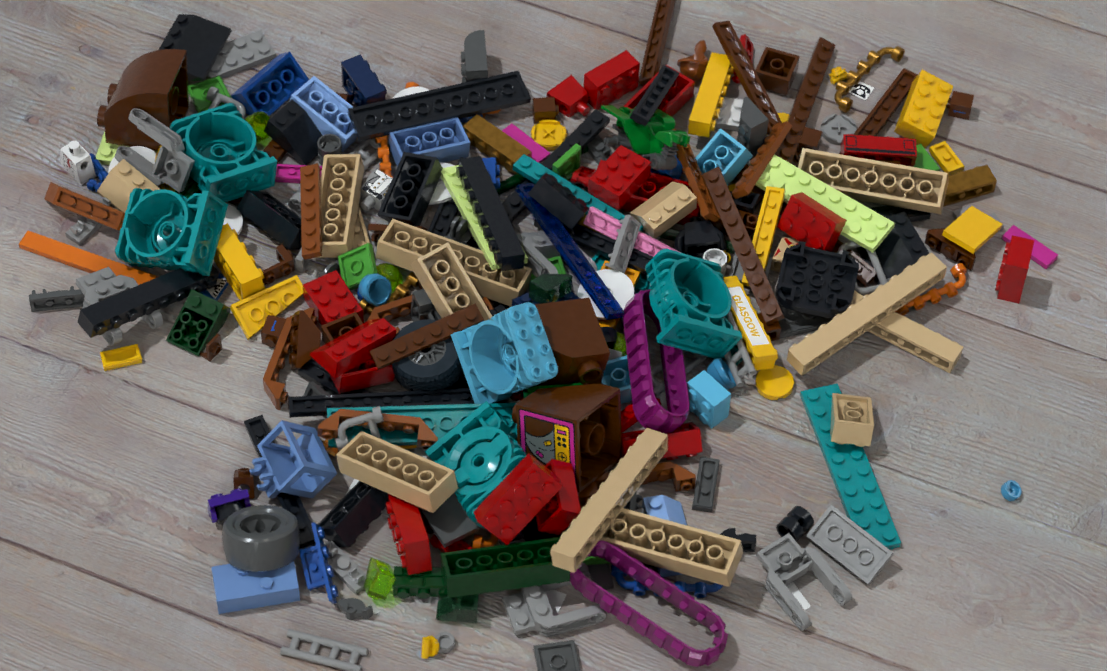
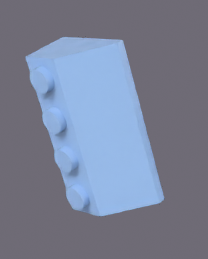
M313 76L291 95L290 101L293 100L306 111L322 135L334 134L341 139L342 152L357 139L348 115V108H353V106L318 78Z
M664 495L643 498L642 508H644L645 514L687 525L681 502ZM657 567L658 574L662 578L681 575V573Z

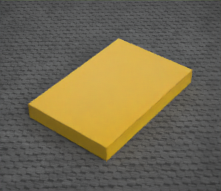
M971 206L943 231L942 236L974 254L1001 229L1003 224Z

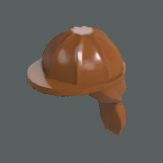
M701 40L696 44L694 55L677 61L680 73L693 81L700 80L704 76L708 65V58L704 55L707 49L705 40Z

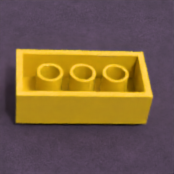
M922 69L912 82L894 132L904 138L916 139V144H922L926 149L936 135L953 85Z
M228 223L224 224L213 261L239 301L265 290L262 280L264 279V274L260 268L257 269L255 266L256 263L253 256L248 255L245 244L238 240L236 230L231 229Z

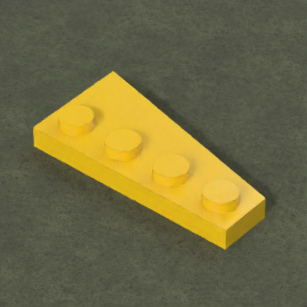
M295 275L232 304L230 309L246 338L249 340L263 328L268 315L277 317L303 295V285L298 276Z

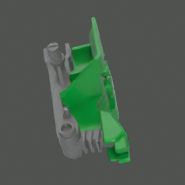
M601 105L603 110L617 118V122L612 125V128L618 131V136L605 137V145H613L615 147L622 145L651 161V168L654 170H672L677 166V159L674 155H677L675 151L679 149L676 146L680 144L683 147H687V144L690 142V136L685 131L673 130L675 127L673 117L657 109L645 127L644 125L637 124L630 118L634 109L620 107L618 109L613 105Z

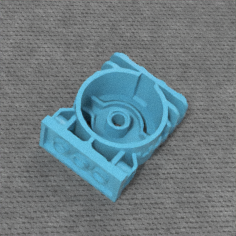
M526 302L512 306L495 314L491 319L451 334L475 404H483L486 401L488 403H496L509 399L513 393L538 385L554 378L558 374L555 357L539 312L533 303Z

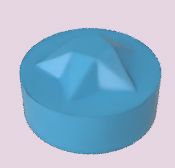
M1008 480L1001 486V493L1006 500L1014 501L1021 496L1022 490L1016 481Z

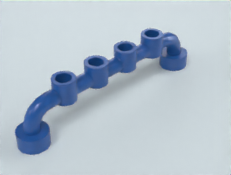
M611 566V575L616 578V582L622 588L633 590V594L636 596L645 595V590H650L636 580L633 582L626 581L624 577L627 574L616 566ZM677 581L673 583L683 592H694L696 598H705L707 593L717 592L723 587L720 584H706L704 582L686 584V582Z

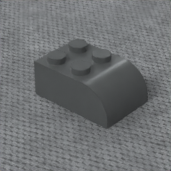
M484 30L474 31L465 38L464 52H461V63L464 62V64H461V75L465 76L462 77V83L488 77Z

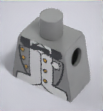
M375 168L361 187L362 202L360 207L366 212L372 207L380 210L393 178Z

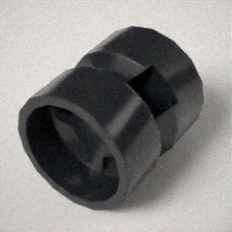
M795 506L787 514V517H784L777 524L776 529L781 537L789 533L797 542L814 525V519L806 509Z

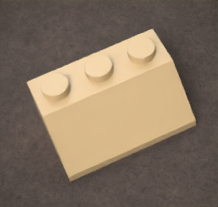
M123 159L111 169L97 190V193L101 197L109 199L111 205L117 210L125 212L129 203L130 193L133 189H151L152 191L161 189Z
M672 181L630 212V215L641 223L643 229L650 237L656 239L697 208V197L686 185Z

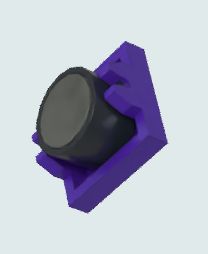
M238 488L232 490L231 494L223 495L220 493L211 496V499H208L207 510L212 523L218 520V524L223 525L226 518L234 512L251 507L248 490Z

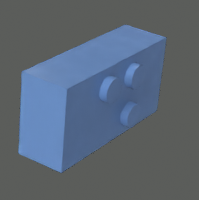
M456 117L389 132L388 147L398 167L404 152L437 157L440 163L458 160L460 157L467 158L469 157L470 141L459 118Z
M294 561L282 568L261 572L245 571L231 564L211 567L219 614L300 601Z

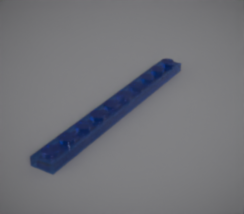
M534 184L517 185L515 191L606 320L622 318L625 313L560 220L528 195Z

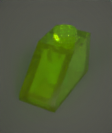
M371 557L364 588L367 595L372 599L378 600L380 598L386 600L395 581V576L388 563Z

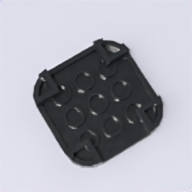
M801 241L797 245L790 248L787 247L784 252L776 288L778 302L784 308L825 318H833L835 315L845 312L852 304L859 262L856 263L855 259L850 256V252L843 250L842 254L806 247V242Z

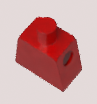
M572 75L547 92V98L554 97L555 105H559V112L567 117H572L577 112L586 116L590 111V107L587 105L588 93Z

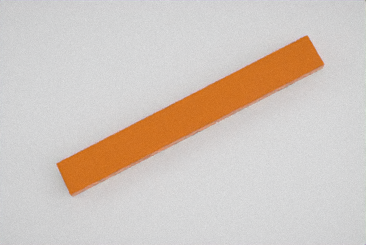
M27 231L19 243V248L88 273L110 267L116 276L123 275L134 278L138 285L158 277L31 231Z

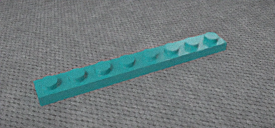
M525 154L513 164L515 172L535 184L545 173L550 174L557 179L559 184L569 188L576 198L582 199L587 207L593 206L618 220H623L625 217L624 214ZM642 225L640 226V229H639V231H641V232L643 231V226H642Z

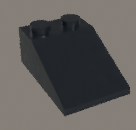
M293 100L288 102L268 120L264 130L267 135L302 165H307L318 155L317 142L323 135L306 111Z

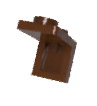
M283 244L276 247V256L280 263L262 271L264 274V279H262L264 285L270 284L276 279L287 276L295 271L293 255L289 249L286 250Z

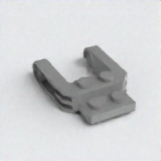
M132 109L128 117L129 120L139 130L161 144L162 147H160L154 164L127 146H119L117 148L115 159L118 162L123 159L126 160L155 185L166 183L179 193L184 191L195 160L184 153L185 147L181 136L144 110Z
M546 231L516 234L528 257V262L524 266L532 268V274L544 285H553L558 282V271L547 258L560 256L563 261L584 279L591 273L598 271L596 263L568 237L548 234Z
M110 267L77 278L75 283L85 296L82 309L138 286L134 278L123 275L116 276ZM159 310L141 317L152 329L163 325V318ZM113 328L102 334L111 346L122 342L123 339L120 328Z
M789 533L756 554V557L768 571L765 588L801 631L810 627L812 621L810 622L807 614L802 609V605L787 588V585L805 575L807 571L811 570L838 604L844 605L852 600L849 588L817 549L810 547L801 548Z
M582 563L579 570L588 577L590 574L585 563ZM570 581L524 587L520 593L502 597L503 605L515 635L536 630L540 635L549 638L598 624L606 618V613L599 607L600 604L553 616V610L545 591L571 585Z

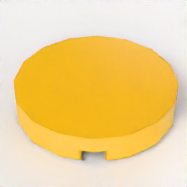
M546 119L539 121L538 124L532 127L531 138L547 151L556 150L565 141L567 131L557 120Z
M774 365L772 369L760 370L757 373L755 386L758 393L766 399H784L792 393L794 379L790 371L784 367Z

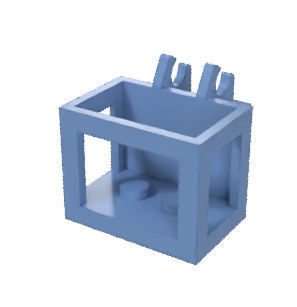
M283 420L257 445L262 457L253 459L254 469L249 470L251 475L260 476V480L264 482V484L257 485L258 490L265 491L268 498L272 499L280 492L313 499L337 475L316 429ZM284 431L290 447L271 442ZM293 432L300 433L302 435L296 440Z

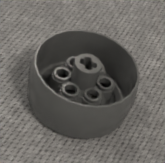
M269 505L251 506L234 512L223 523L222 544L226 560L238 569L253 572L275 570L290 564L298 556L300 546V531L296 516L286 509Z

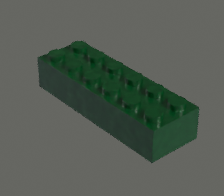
M561 537L440 553L441 574L448 598L570 581V571L552 565L550 551L552 546L557 544Z

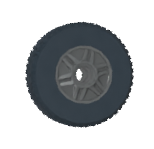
M427 319L412 322L398 331L393 340L437 320ZM452 337L392 364L395 378L408 391L449 389L459 380L463 373Z

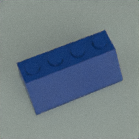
M291 52L279 54L234 92L231 97L244 105L247 115L261 123L284 104L295 91L309 81V78Z

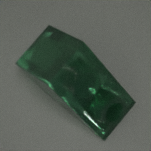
M542 274L530 281L529 298L540 304L556 302L572 291L573 276L570 274Z
M479 594L451 598L447 596L438 600L436 620L477 623Z

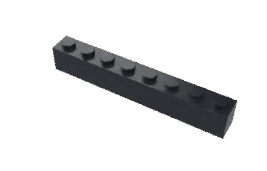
M481 156L459 159V167H456L457 177L461 179L462 188L467 192L468 202L472 203L473 213L478 217L479 227L483 228L484 238L488 239L489 250L494 253L495 263L499 265L502 272L524 268L525 253Z
M213 265L209 276H204L199 272L185 271L182 268L176 269L80 309L78 324L90 338L102 335L113 328H119L125 323L133 322L139 317L149 315L155 310L166 308L172 303L182 301L189 296L192 289L201 292L205 289L213 288L217 283L219 271Z

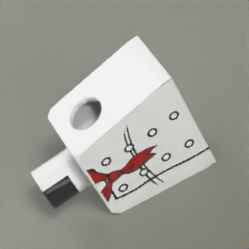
M71 141L60 149L61 166L81 186L96 177L91 156L78 141Z

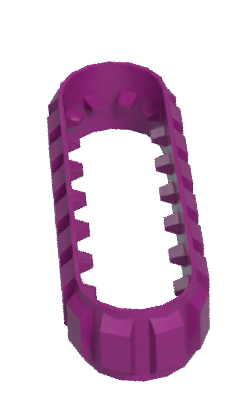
M650 289L640 290L639 293H636L626 303L623 315L633 410L635 417L645 429L649 428L664 434L672 433L686 421L689 414V396L683 350L660 344L667 411L659 404L653 391L644 313L653 320L658 334L661 332L660 322L650 304Z
M599 540L586 558L591 556L607 560L707 627L715 636L712 643L715 645L714 648L709 647L706 650H696L686 645L588 579L580 572L579 568L575 573L570 572V583L575 590H579L583 594L582 596L591 602L600 604L599 607L609 614L612 613L617 617L616 619L625 625L634 628V631L643 637L646 636L653 644L668 651V654L677 660L680 659L685 662L686 665L695 667L709 666L719 659L720 653L724 652L728 634L724 632L726 624L721 617L717 616L712 612V609L703 603L696 601L688 593L678 589L670 581L660 577L661 575L652 569L645 567L643 563L634 557L632 558L619 547Z

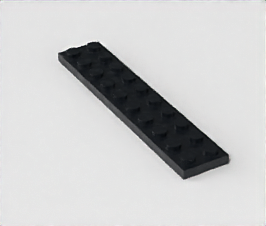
M518 70L348 108V115L360 142L389 135V132L456 117L461 119L476 114L479 115L530 103L531 97Z

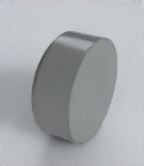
M441 632L436 635L435 639L438 640L440 646L438 652L449 653L454 649L455 638L451 633Z

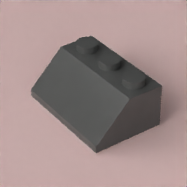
M746 96L743 99L737 141L753 155L750 159L752 160L758 153L757 150L765 142L769 119Z

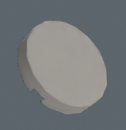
M831 114L822 121L820 131H822V137L831 144L841 145L843 134H854L857 126L855 121L847 115L841 114V116H836V114Z

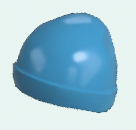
M367 274L362 278L358 287L359 294L369 304L374 306L385 304L390 298L392 290L390 281L380 274Z
M721 358L713 359L708 365L706 372L726 390L735 387L736 383L729 366Z

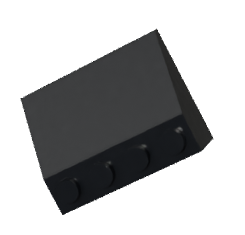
M178 14L158 50H187L188 81H204L232 30L196 15Z
M905 212L886 217L895 223V227L875 250L886 279L899 275L907 266H912L920 257L929 254ZM857 247L856 249L861 258L873 267L867 250L863 247ZM876 277L874 280L878 285L880 284V282L878 280V277Z

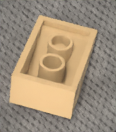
M832 393L831 442L854 444L858 447L870 446L874 429L871 398Z

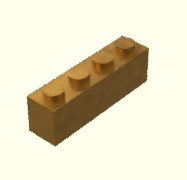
M478 114L463 125L470 144L489 157H495L496 162L515 175L518 173L513 170V164L523 154L532 158V151Z
M988 165L977 166L970 170L948 175L949 183L943 207L993 193L997 180Z

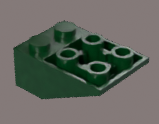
M192 289L166 341L200 356V353L205 350L206 345L223 327L231 309Z

